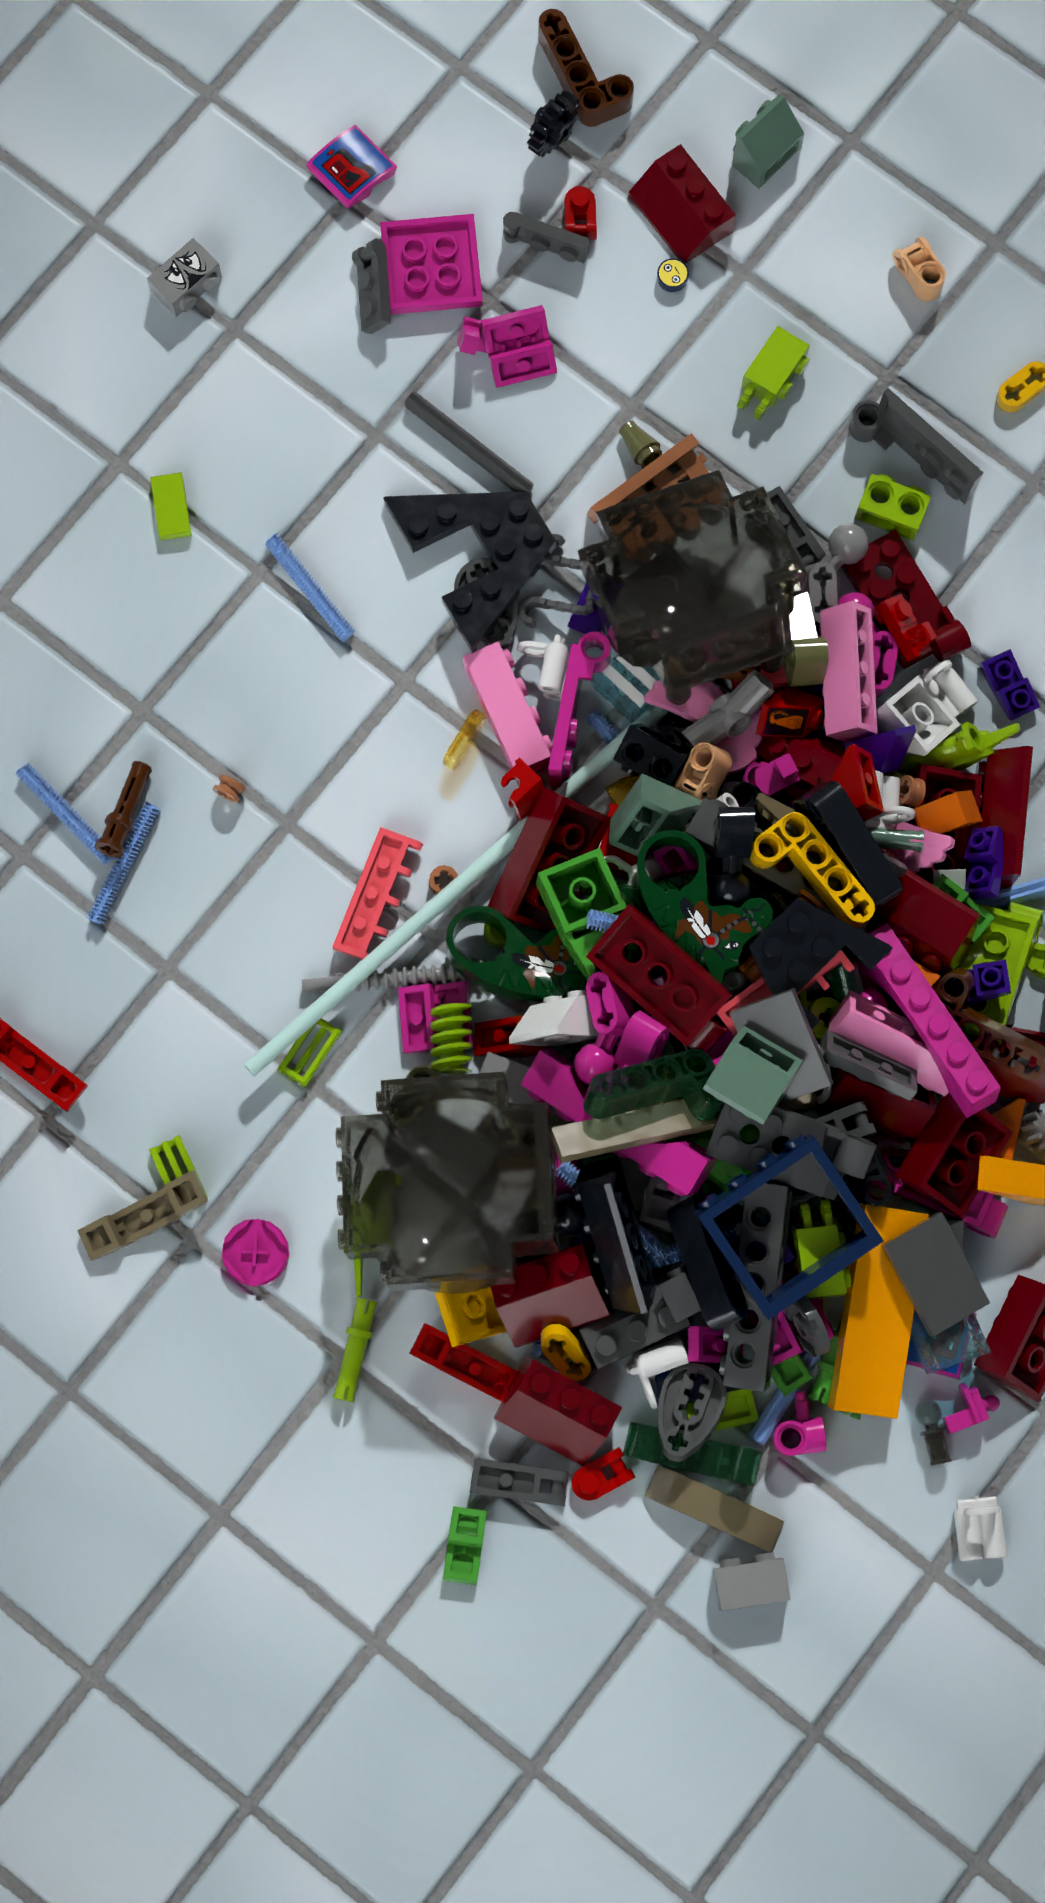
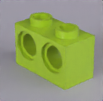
M871 473L854 519L888 532L896 529L899 536L914 541L931 495L926 494L923 489L917 486L907 487L896 483L890 476L883 474L877 476ZM875 494L882 495L886 502L877 503L871 496ZM911 506L915 509L916 514H906L901 507Z

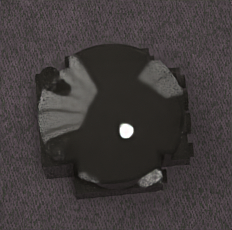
M717 470L596 512L599 532L603 542L578 550L581 571L598 607L604 635L609 639L610 645L618 653L619 657H622L632 666L654 668L665 689L668 701L675 705H682L691 697V687L757 664L768 673L777 672L782 667L784 655L793 652L789 614L794 610L795 596L808 592L806 570L764 487L746 491L732 497L720 471Z
M504 1072L381 1080V1091H376L375 1098L377 1112H382V1114L341 1117V1127H337L335 1132L337 1148H341L342 1161H337L336 1163L337 1180L342 1182V1195L337 1196L338 1215L343 1216V1229H338V1246L340 1250H344V1254L349 1259L376 1258L380 1262L381 1280L386 1282L391 1291L424 1289L437 1293L460 1294L485 1289L492 1285L517 1284L516 1257L531 1255L541 1258L548 1254L560 1253L556 1154L550 1136L551 1128L554 1127V1118L547 1102L509 1105L508 1079Z

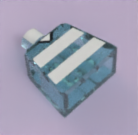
M655 644L643 655L636 647L630 646L611 659L605 670L593 673L590 685L627 720L633 723L650 705L644 700L645 694L652 690L653 684L656 681L665 680L664 673L658 669L661 666L664 650Z

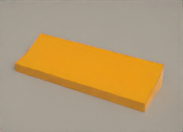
M859 1203L884 1241L850 1264L851 1287H846L847 1294H845L828 1407L835 1411L898 1419L915 1308L881 1245L929 1218V1214ZM856 1222L855 1235H856L857 1233H859L860 1231H862V1229L860 1228V1226L858 1225L857 1222Z

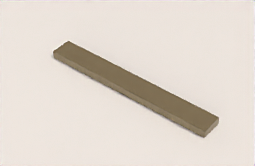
M815 1092L785 1101L777 1106L794 1112L816 1107L818 1098ZM710 1093L552 1127L550 1136L560 1163L713 1130L723 1101L716 1099Z

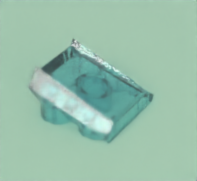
M914 1309L910 1336L916 1348L915 1355L918 1364L924 1368L926 1375L991 1353L974 1313L938 1335L930 1337Z

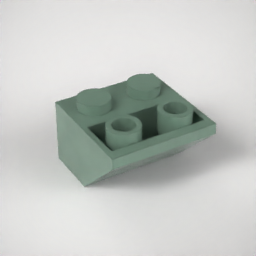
M779 94L772 101H765L757 111V116L751 122L745 121L735 133L736 142L733 147L732 166L760 189L801 149L804 132L784 96Z
M641 774L610 819L609 844L638 857L643 844L654 834L665 830L681 831L700 806L701 800L645 774Z
M743 1025L727 1047L704 1085L703 1090L742 1112L746 1117L764 1125L789 1089L803 1060Z

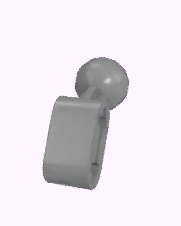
M845 523L835 528L828 540L829 552L819 563L807 565L801 572L805 577L815 625L821 624L820 613H815L816 606L826 609L838 605L836 571L843 564L850 565L860 561L869 548L867 534L864 529L856 524ZM814 574L823 575V581L814 580Z

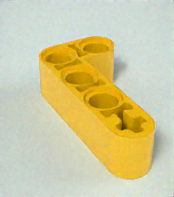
M791 812L761 833L753 842L749 859L755 867L768 869L788 856L838 919L856 928H860L873 916L875 904L872 898L804 814ZM785 825H795L800 831V837L794 838L789 836L785 831ZM759 845H769L774 851V856L770 858L764 857L759 851ZM806 852H817L821 857V863H811L807 859ZM835 877L840 880L842 891L832 890L828 885V878ZM849 892L851 896L842 903L841 899ZM859 906L862 911L854 916L851 910Z

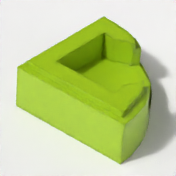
M1034 943L1030 958L1028 957L1025 967L1033 975L1045 980V944Z

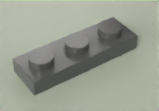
M828 1029L822 1036L820 1051L829 1066L840 1068L855 1075L861 1081L875 1084L892 1095H899L910 1101L917 1093V1070Z

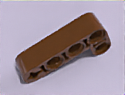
M548 9L542 12L538 22L539 43L563 90L570 92L579 99L580 107L576 111L578 112L577 118L581 124L587 127H595L629 112L632 108L634 84L630 77L618 74L598 82L565 15L558 9ZM562 53H568V54H570L571 56H569V57H562V56H560V54H562ZM574 79H582V80H584V82H582V83H575V82L572 81V80H574ZM615 93H623V94H625V96H623V97H617V96H615V95H613V94H615ZM592 104L597 106V108L589 109L585 106Z
M955 968L944 975L939 981L935 993L978 1055L1023 1079L1036 1080L1045 1073V1047L967 1007L966 1004L975 986L974 977L967 969ZM955 977L962 981L964 985L963 993H957L951 989L950 978ZM966 1023H972L978 1027L980 1032L978 1038L970 1037L966 1033ZM996 1039L1007 1041L1010 1045V1053L1004 1054L999 1052L995 1046ZM1021 1048L1023 1051L1018 1055L1020 1057L1017 1060L1013 1059ZM1031 1056L1037 1058V1066L1035 1068L1029 1066V1058Z

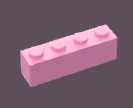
M850 601L820 610L821 624L819 631L821 637L826 638L829 655L822 688L826 736L842 742H849L876 735L878 733L871 608Z
M498 641L476 650L474 653L463 656V666L510 769L516 765L515 761L519 757L534 772L549 766L552 750L551 740L548 735L542 736L537 726L541 724L539 714L535 706L529 708L525 700L528 691L522 678L516 679L511 668L515 667V663L508 649L503 650Z
M850 990L830 1016L829 1030L917 1070V1083L929 1091H935L946 1096L949 1091L924 1041L910 1020Z

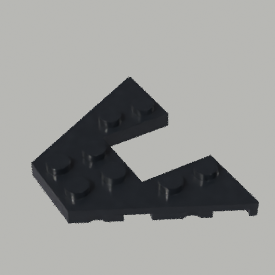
M526 492L386 496L383 498L386 508L413 553L471 526L495 566V571L441 597L444 607L471 653L477 650V645L490 628L495 627L500 615L509 609L520 595L521 588L530 577L533 578L540 569L542 561L547 559L556 548L555 538Z

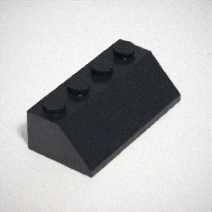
M616 1162L581 1170L576 1183L573 1184V1190L577 1203H582L585 1215L582 1217L584 1230L587 1235L591 1234L594 1242L592 1247L593 1261L596 1267H601L604 1278H601L603 1295L605 1298H610L613 1309L638 1314L648 1313L656 1291V1285L621 1163Z

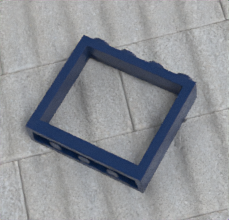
M800 1134L796 1138L787 1141L784 1144L786 1147L784 1151L777 1156L771 1153L755 1164L758 1169L747 1176L741 1173L727 1183L729 1187L718 1196L716 1193L708 1195L704 1201L698 1204L700 1208L694 1212L767 1320L782 1312L884 1241L815 1137L810 1134L806 1136ZM811 1153L862 1231L765 1297L713 1219Z

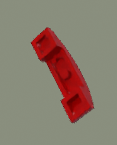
M0 1018V1061L68 1112L88 1085Z
M426 1323L423 1324L409 1352L410 1355L501 1402L517 1373L516 1369H512L466 1344L452 1347L448 1334Z

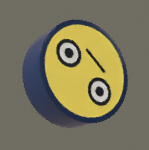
M675 258L663 261L657 271L659 286L667 292L682 290L688 282V267L683 261Z

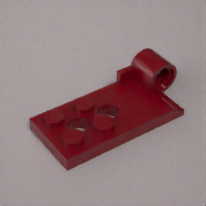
M896 529L869 543V548L860 561L841 566L855 591L865 594L872 601L874 606L873 620L880 631L890 632L875 606L891 598L894 593H903L907 596L908 603L912 608L918 625L929 621L938 637L930 644L932 651L920 658L907 662L898 647L897 660L903 670L931 655H934L939 662H943L971 648V640L965 627L959 620L953 617L947 605L942 606ZM879 566H886L891 570L892 577L887 580L879 579L875 574V569Z
M632 904L627 905L585 957L659 1023L669 1028L670 1032L686 1047H690L696 1053L706 1056L728 1030L716 1014L732 994ZM630 943L637 944L642 950V957L637 963L631 962L626 956V948ZM655 966H661L667 972V981L663 985L654 983L651 978V971Z

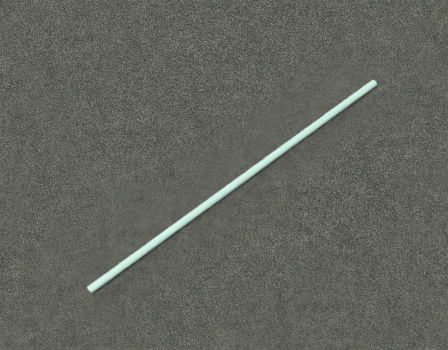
M771 602L709 656L727 659L726 648L733 647L735 654L774 619ZM701 674L700 676L691 678L697 680L700 677H704L707 679L710 676ZM652 705L631 724L642 723L652 728L670 711ZM629 726L554 792L571 799L614 761L613 758ZM528 815L243 1064L246 1069L255 1077L511 852Z

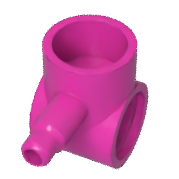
M804 1391L796 1392L795 1409L797 1420L782 1422L775 1427L771 1434L772 1446L776 1452L783 1456L825 1452L827 1445L822 1417L811 1418L806 1393ZM785 1429H792L798 1435V1443L792 1449L786 1448L781 1442V1434Z

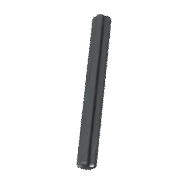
M412 392L406 398L404 403L409 411L513 492H526L528 495L531 493L533 482L417 392Z

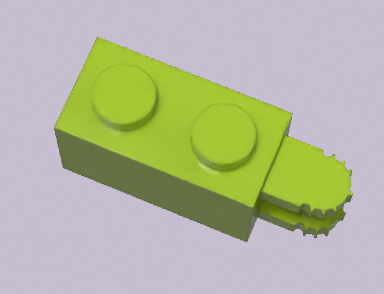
M777 325L745 372L741 386L745 391L736 406L744 410L749 405L752 397L755 396L762 401L756 407L753 417L758 420L762 419L770 406L774 407L779 398L785 400L793 387L791 380L795 374L802 375L810 361V358L807 357L810 345Z
M829 1199L821 1200L820 1213L823 1219V1226L812 1227L811 1208L808 1202L800 1203L802 1229H796L793 1232L798 1274L846 1242L844 1233H838L837 1225L833 1224ZM847 1266L805 1296L809 1300L847 1294L846 1287H851L849 1267Z

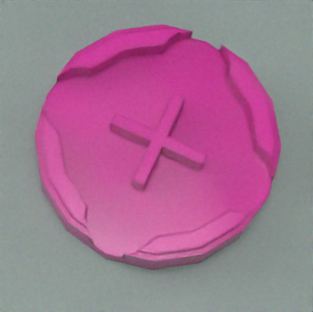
M260 1219L244 1220L234 1226L226 1235L222 1249L223 1264L229 1275L241 1284L252 1287L268 1285L278 1279L286 1269L290 1256L288 1241L283 1232L273 1223Z

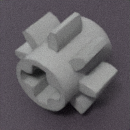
M1041 1109L1022 1116L1024 1123L1020 1124L1018 1138L1022 1145L1026 1148L1032 1147L1035 1153L1045 1150V1115Z

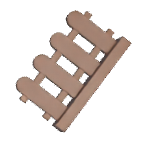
M692 433L591 506L587 512V516L593 524L599 520L604 522L605 525L601 530L605 535L609 532L613 534L625 550L621 554L625 561L631 558L636 565L643 566L647 564L652 556L651 550L647 546L648 544L656 540L662 547H670L677 538L676 531L673 528L674 525L681 521L686 528H696L702 520V515L698 510L701 505L706 503L710 509L720 510L726 504L727 496L723 489L727 485L723 480L718 483L703 465L707 461L703 453L698 457L694 453L699 442ZM677 464L680 470L672 475L669 469ZM684 477H687L700 495L694 501L689 498L678 483ZM652 482L655 489L647 494L644 487ZM660 495L675 513L668 520L653 502ZM627 501L630 507L622 512L618 506ZM635 513L650 532L643 538H641L628 520Z

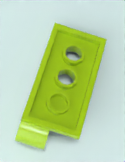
M1013 902L1010 903L1007 911L979 904L992 914L995 920L974 945H970L967 957L957 968L968 970L973 969L972 965L1006 960L1011 994L986 1001L985 1008L979 1011V1013L1006 1026L1028 957L1030 958L1034 943L1037 941L1041 931L1044 910ZM966 1023V1033L970 1037L978 1038L980 1035L978 1027L975 1024ZM996 1039L995 1045L1000 1046L1002 1039Z

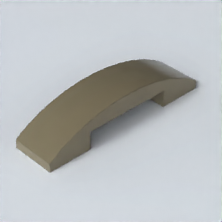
M195 1170L163 1185L164 1188L112 1215H106L77 1230L90 1260L94 1261L126 1247L179 1220L208 1202V1198Z
M657 1465L645 1497L767 1552H772L784 1523L783 1520L661 1465Z

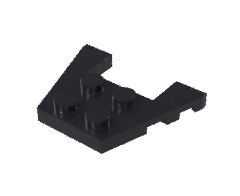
M795 898L747 946L772 995L795 988L796 993H798L844 946L868 970H872L893 949L884 941L799 898ZM800 1001L810 1027L813 1029L820 1021Z

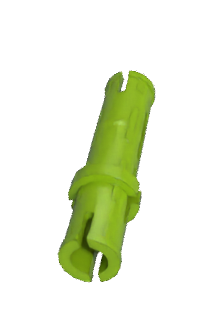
M358 1297L356 1298L357 1302L351 1327L346 1329V1334H349L335 1393L333 1394V1398L340 1400L344 1398L345 1401L353 1403L367 1342L373 1336L370 1330L376 1305L378 1304V1302L367 1301V1299Z

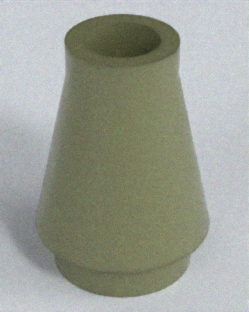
M628 421L620 428L619 434L622 436L636 465L645 468L662 455L660 443L637 426L634 421Z

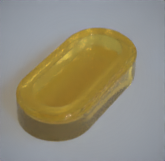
M477 709L470 713L448 748L443 759V765L453 771L459 766L482 729L487 715Z

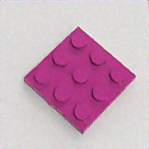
M474 214L380 222L382 242L386 247L391 315L483 306Z

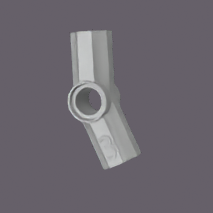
M753 670L732 693H727L717 698L710 706L709 713L682 731L684 738L693 749L695 745L701 742L716 745L727 736L736 737L742 734L752 722L750 716L774 693V686L760 672Z

